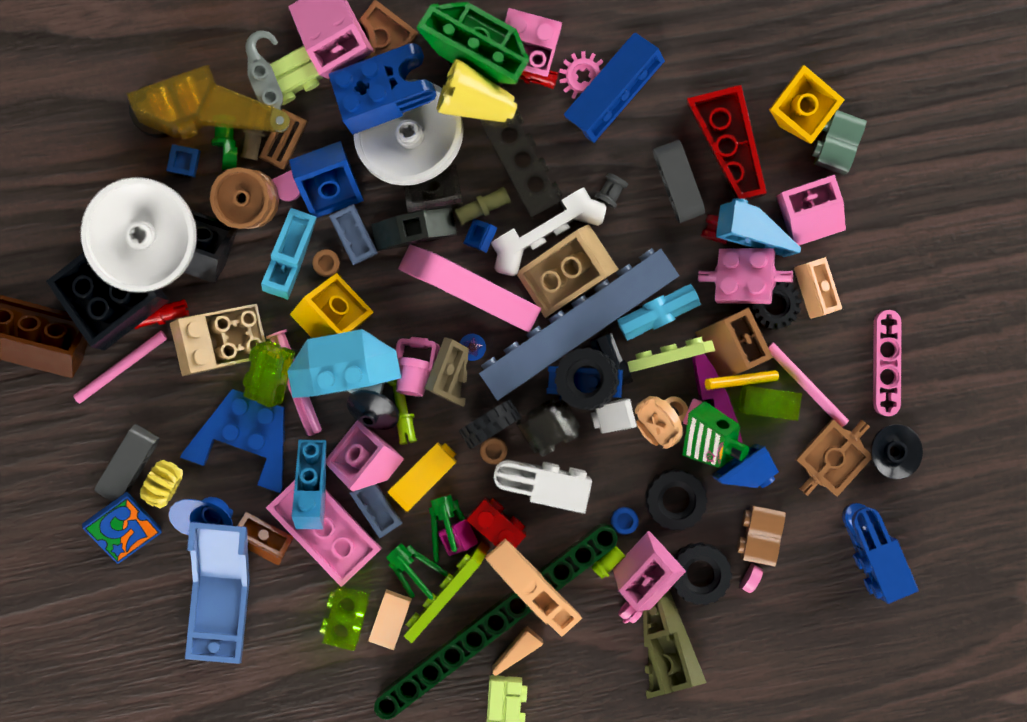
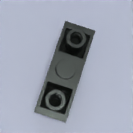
M452 208L423 210L371 224L377 252L457 235Z

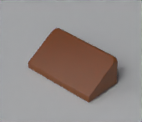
M245 512L238 526L247 527L249 551L276 565H280L294 539L292 535Z

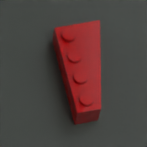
M742 85L687 98V104L736 198L751 200L766 196L767 191Z

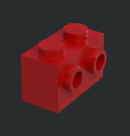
M484 497L468 515L466 521L495 546L506 539L516 548L526 537V532L523 530L526 526L515 516L510 519L502 511L505 508L494 498L489 500Z

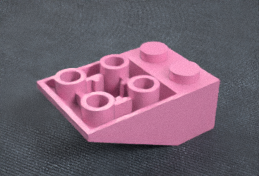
M298 0L288 6L304 47L320 76L329 79V73L353 65L374 52L347 0Z

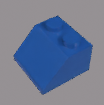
M341 141L289 160L294 181L310 215L319 218L364 201Z

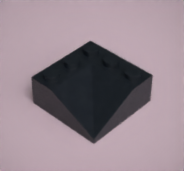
M84 252L46 281L92 348L104 351L169 302L161 288L146 292H131L110 285L93 270Z

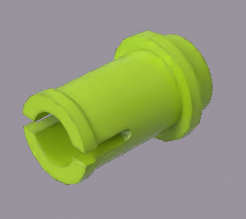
M615 546L596 561L591 568L601 579L605 576L609 577L608 573L626 556Z

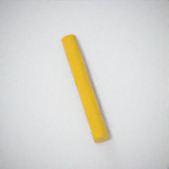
M774 370L710 378L705 380V388L711 390L778 381L779 373Z

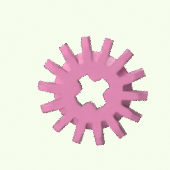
M581 51L580 59H577L575 53L571 54L572 63L566 59L563 62L568 68L567 70L560 69L559 73L566 75V78L559 79L560 83H568V86L563 89L565 93L571 89L574 90L572 94L573 99L576 98L578 93H582L601 71L599 66L603 63V60L601 59L595 63L593 60L596 54L594 53L591 54L590 59L585 58V51ZM588 70L590 72L588 77L591 80L579 83L577 81L579 78L576 74L577 71L584 72Z

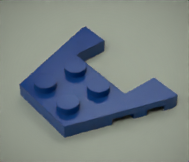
M232 389L185 448L180 458L204 466L206 465L214 440H218L265 457L266 462L257 485L282 493L284 487L285 407Z

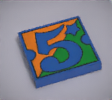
M128 492L82 523V529L117 564L162 533L161 527Z

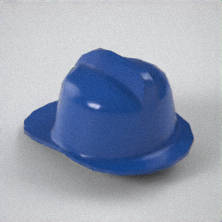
M207 497L202 500L182 499L176 501L169 511V519L174 528L186 535H189L190 522L233 526L231 519L233 510L217 497Z

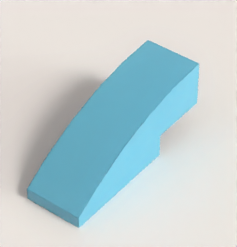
M290 208L272 251L270 264L262 280V291L286 300L289 299L317 219L316 216Z

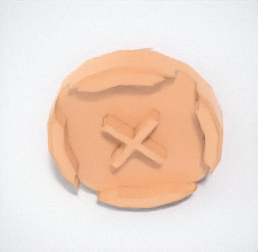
M649 396L639 402L635 408V415L638 414V420L636 421L638 429L651 444L655 446L660 444L664 446L663 448L668 449L677 444L682 437L681 423L688 411V406L678 397L671 396L666 400H662L659 397ZM671 406L675 407L678 410L679 416Z

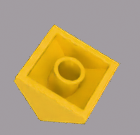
M802 65L770 107L769 111L780 128L812 144L845 99L805 65Z

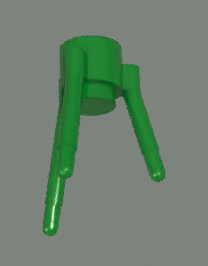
M451 495L430 500L432 504L429 512L431 515L433 558L436 563L439 561L437 516L439 521H444L452 552H456L457 547L449 518L454 517L453 511H455L460 521L466 519L459 507L458 500L453 501Z
M402 543L399 544L386 556V559L390 562L388 565L395 572L410 598H414L415 595L402 573L404 570L430 600L433 599V594L409 567L414 562L411 556H414L443 576H447L448 572L417 552L411 545L405 547Z

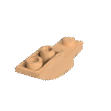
M504 539L485 557L514 592L561 637L582 619L581 615L508 540Z

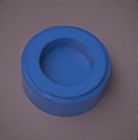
M620 507L612 513L611 525L617 533L628 535L633 533L638 527V516L633 509Z

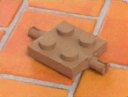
M831 419L795 458L810 476L799 489L806 496H809L812 490L819 484L838 497L871 460V453L864 448L860 437L870 426L863 420H860L856 427L849 431L843 429L835 420Z

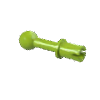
M397 379L388 381L387 383L393 387L396 407L400 414L397 423L399 444H408L407 435L410 444L417 442L413 426V418L415 416L414 414H408L405 395L396 392Z

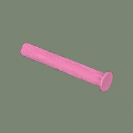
M287 329L266 336V339L271 341L292 396L287 370L295 358L285 335ZM310 397L293 398L306 435L312 436L320 433L322 428Z

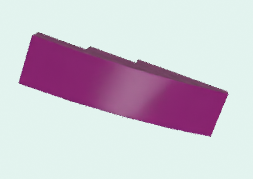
M705 354L693 356L692 363L699 400L710 399L713 407L738 423L725 388L711 390L705 388L706 379L719 377L715 368ZM739 431L738 441L743 443L741 433Z

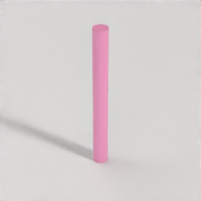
M160 330L74 394V399L81 404L168 338L165 333Z
M774 342L768 346L773 358L841 427L849 422L840 410Z

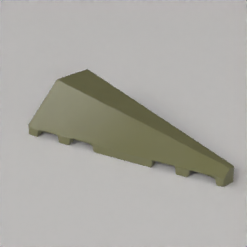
M668 590L651 610L643 611L644 647H648L649 664L645 665V673L649 674V689L646 690L647 699L707 683L671 592Z

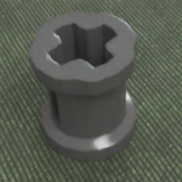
M607 173L605 184L600 193H596L594 197L604 202L607 206L616 208V201L620 193L629 184L618 176Z

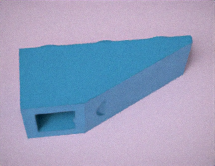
M299 440L292 519L295 529L323 530L326 495V440Z

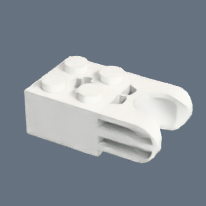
M505 459L496 465L494 472V481L500 489L529 495L530 502L584 514L592 480L587 476L585 470L570 467L569 472L559 470L558 464L544 461L542 466Z

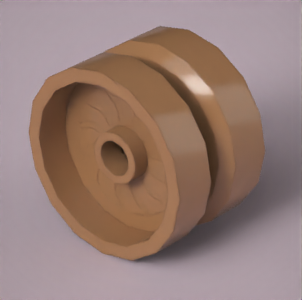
M241 167L228 169L219 175L213 183L210 193L212 211L218 220L229 227L238 229H255L266 225L278 211L280 200L277 187L271 177L261 171Z

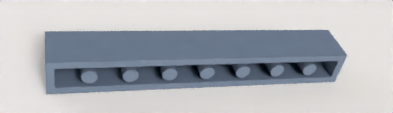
M651 248L639 257L641 263L633 268L628 264L616 272L619 278L611 283L606 279L594 288L596 293L587 299L583 295L571 303L573 306L571 311L566 314L562 310L548 319L551 323L543 330L538 326L526 334L528 337L527 341L521 345L516 341L503 350L506 354L498 361L495 357H492L482 364L483 371L479 374L497 401L679 277L680 275L662 249L654 252Z

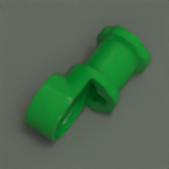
M228 115L213 116L212 121L215 123L214 138L211 139V144L223 147L222 171L236 168L237 147L233 134L237 118Z

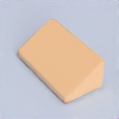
M826 257L794 268L807 312L811 319L842 309Z

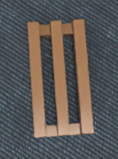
M282 109V112L286 113L290 118L289 127L284 131L271 158L268 154L279 132L272 129L259 158L285 171L308 121ZM296 122H298L299 125L292 137V140L281 162H279L278 159L280 157V154Z

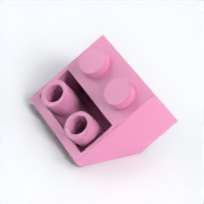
M508 8L505 23L517 29L525 52L530 59L524 71L548 77L560 36L562 22Z
M835 175L781 192L776 196L789 237L798 245L846 230L844 202Z
M650 531L646 532L625 555L626 557L613 569L619 592L637 612L651 610L686 572Z

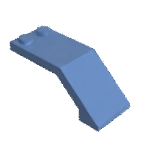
M190 522L187 551H190L193 585L185 659L240 664L242 662L250 582L247 527Z

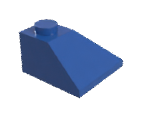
M755 443L749 448L748 455L743 461L734 458L711 475L722 484L753 488L761 486V488H764L775 480L774 475L779 471L767 449Z

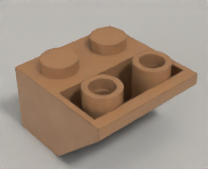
M749 308L742 309L695 332L697 338L702 337L703 342L713 341L715 351L705 353L719 377L734 376L773 358Z

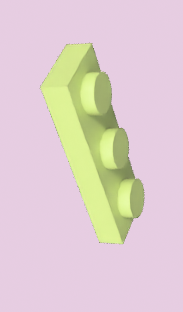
M702 337L685 341V347L677 348L676 344L660 347L661 353L652 355L651 350L635 354L636 360L627 362L629 371H640L715 351L713 341L703 342Z

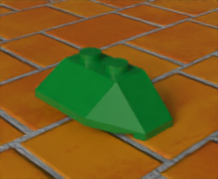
M469 2L443 5L431 4L417 26V30L439 56L451 63L455 59L463 61L494 83L516 84L530 60L525 52L517 29Z

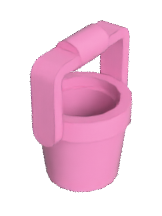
M420 337L398 340L396 351L402 378L397 379L396 392L409 396L423 397L424 388L440 349L439 344L429 341L428 338ZM405 346L422 349L432 348L430 362L403 357Z

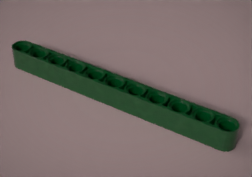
M599 524L538 571L556 591H559L611 551L617 544V534L610 525ZM601 531H609L612 534L609 543L601 544L597 541V536ZM581 547L590 550L589 558L584 561H580L575 557L576 551ZM559 564H564L569 568L568 574L564 577H557L553 573L554 568ZM514 590L381 691L374 705L376 715L384 720L394 718L533 610L527 604L521 610L512 609L510 602L520 597ZM492 615H500L504 622L499 627H493L489 624L488 619ZM470 632H478L481 634L482 640L476 644L470 643L467 639V635ZM450 648H454L459 651L460 657L456 660H450L446 657L445 652ZM428 665H433L438 669V674L434 677H429L424 673V668ZM411 682L416 686L417 690L413 693H406L402 685L403 683ZM383 699H390L395 707L391 710H386L381 706L380 702Z

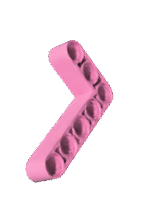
M409 244L398 267L399 270L528 333L531 331L542 309L439 255Z

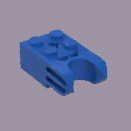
M415 43L406 44L329 73L342 120L352 135L402 117L404 112L428 104L435 99L437 95L435 87L428 80L405 81L408 73L423 63L424 54L419 45Z
M852 503L846 506L842 512L843 522L856 551L853 554L854 560L858 568H863L867 578L864 579V584L869 594H874L877 599L890 604L918 592V587L899 542L896 538L889 536L879 512L860 503Z

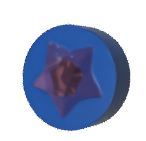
M467 334L460 340V344L469 348V361L479 360L485 354L486 343L481 336Z

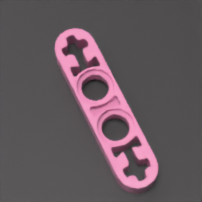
M892 310L881 311L875 316L873 334V406L878 414L888 417L898 413L901 406L902 322L899 314ZM887 315H889L890 320H894V325H890L888 328V334H894V338H880V334H886V325H881V320L886 319ZM884 342H890L894 346V353L888 358L884 357L880 351L881 345ZM885 369H890L894 374L893 382L885 385L880 380V374ZM880 388H894V393L888 392V400L893 401V407H888V412H886L885 407L880 405L881 401L886 400V392L880 393Z

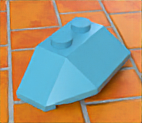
M363 329L307 339L287 370L293 398L318 396L368 387L402 378L397 351Z

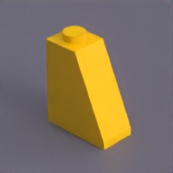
M437 442L388 491L389 495L408 512L456 464L457 460L454 458L456 452L447 443L441 445Z

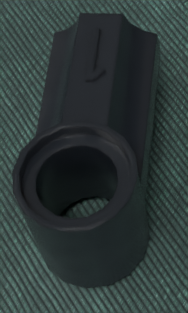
M612 333L590 341L592 349L608 355L616 364L615 368L623 370L622 386L633 382L626 361L622 360Z

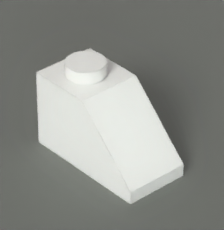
M627 398L606 403L604 407L596 408V412L591 413L594 428H600L602 434L637 427L631 401Z

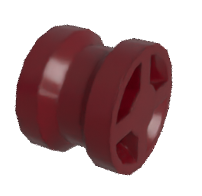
M708 214L706 217V229L702 230L700 236L714 242L727 244V240L716 237L719 216Z

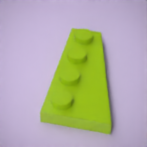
M481 541L470 555L466 553L456 565L457 571L453 575L449 573L440 583L439 587H441V590L436 595L432 593L433 599L427 598L422 604L425 609L420 615L415 612L405 625L409 628L403 637L409 642H414L480 566L489 550L485 543Z

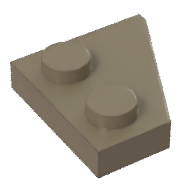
M444 337L424 389L464 407L466 398L461 397V382H467L466 364L468 362L469 348L453 339Z

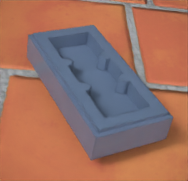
M354 204L329 216L353 266L378 254Z
M378 484L350 492V495L379 538L403 523Z

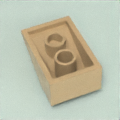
M588 224L577 229L521 268L517 276L536 305L542 308L541 313L546 318L619 269Z

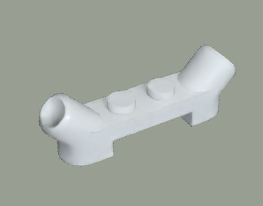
M585 187L561 200V205L565 210L520 238L513 228L492 241L491 245L497 253L494 269L496 272L504 275H517L524 249L529 246L532 250L547 242L545 237L553 232L556 236L560 235L570 228L568 223L573 220L596 226L601 225L607 208L606 204L591 199Z

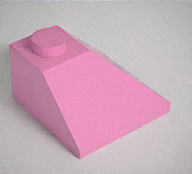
M356 421L326 458V465L350 490L356 491L387 481L404 458L371 429Z

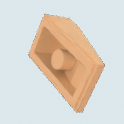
M386 589L368 641L394 650L412 598Z
M528 626L525 627L493 664L492 674L497 676L543 645V639Z

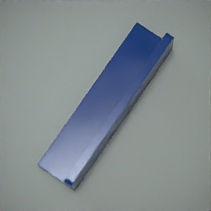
M633 33L567 109L564 116L579 127L587 139L595 143L665 62L659 48L639 34Z

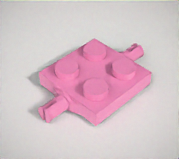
M774 248L719 249L718 264L715 271H699L698 281L715 283V301L717 304H772V291L776 282H793V271H776Z

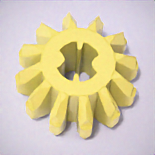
M160 460L152 467L146 480L143 482L140 498L153 507H165L171 501L180 485L183 470L172 462Z

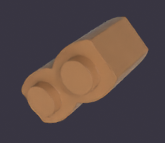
M750 505V509L744 511L742 526H746L744 537H739L737 553H741L740 558L742 560L776 566L786 512Z

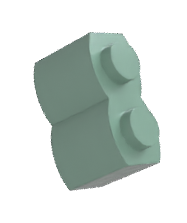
M837 110L822 129V131H825L822 141L817 140L813 148L814 164L842 175L847 174L854 161L867 121Z

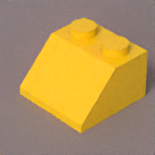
M336 273L303 297L290 315L311 338L354 331L374 312Z

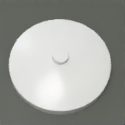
M410 79V80H405V81L411 82V81H417V80H416V79ZM432 83L437 93L432 102L404 112L402 117L354 134L357 154L365 167L374 176L395 185H415L436 177L453 162L462 144L463 120L460 116L437 112V104L442 90L438 85Z
M128 178L108 185L92 199L82 220L81 242L90 266L104 281L126 291L146 292L169 285L186 270L196 246L195 221L186 202L167 185L151 179Z

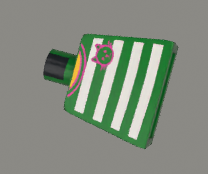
M704 401L689 412L683 456L719 468L732 458L743 461L748 455L749 446L738 441L739 424L709 403Z

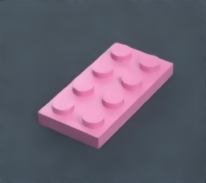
M294 480L266 509L342 587L382 547L327 490L323 530L295 529L292 519Z

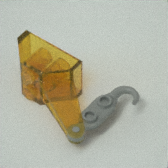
M264 30L252 33L246 41L245 48L248 56L247 74L258 101L216 85L210 68L206 65L128 93L127 97L140 123L175 138L181 136L182 139L197 135V130L202 129L203 126L278 133L287 131L290 126V119L287 113L280 109L283 103V94L271 65L256 49V43L259 39L266 38L273 45H277L278 41L274 35Z

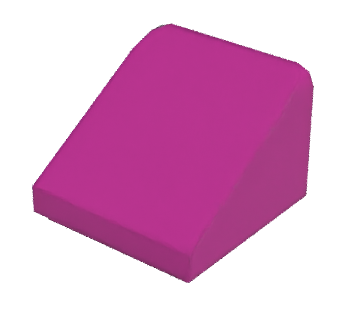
M466 519L451 525L457 547L456 552L451 550L446 529L438 531L439 537L449 556L466 551L478 543L471 525Z

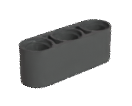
M680 140L653 148L654 159L677 221L682 223L704 215L706 213L705 207Z
M134 424L101 476L94 492L111 502L124 493H129L157 447L160 438L141 426Z

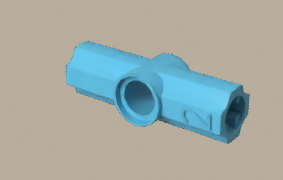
M689 284L673 291V293L667 296L662 295L643 304L642 308L617 319V322L626 341L652 328L655 330L674 321L675 317L700 306L701 303L695 289Z

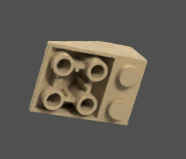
M257 304L180 318L170 323L182 376L269 357Z

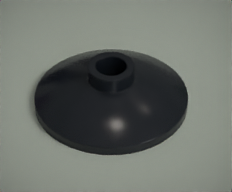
M358 390L353 392L347 400V408L350 414L369 428L388 430L395 427L399 421L400 414L395 404L380 393L370 390Z
M893 424L882 428L875 435L870 453L873 465L879 473L891 479H904L912 475L920 466L923 448L920 438L911 428ZM891 447H894L895 449L894 456L890 455Z

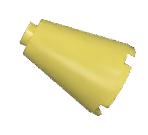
M455 59L447 74L448 80L442 87L437 104V112L503 123L506 122L507 118L512 119L517 108L514 96L465 62Z

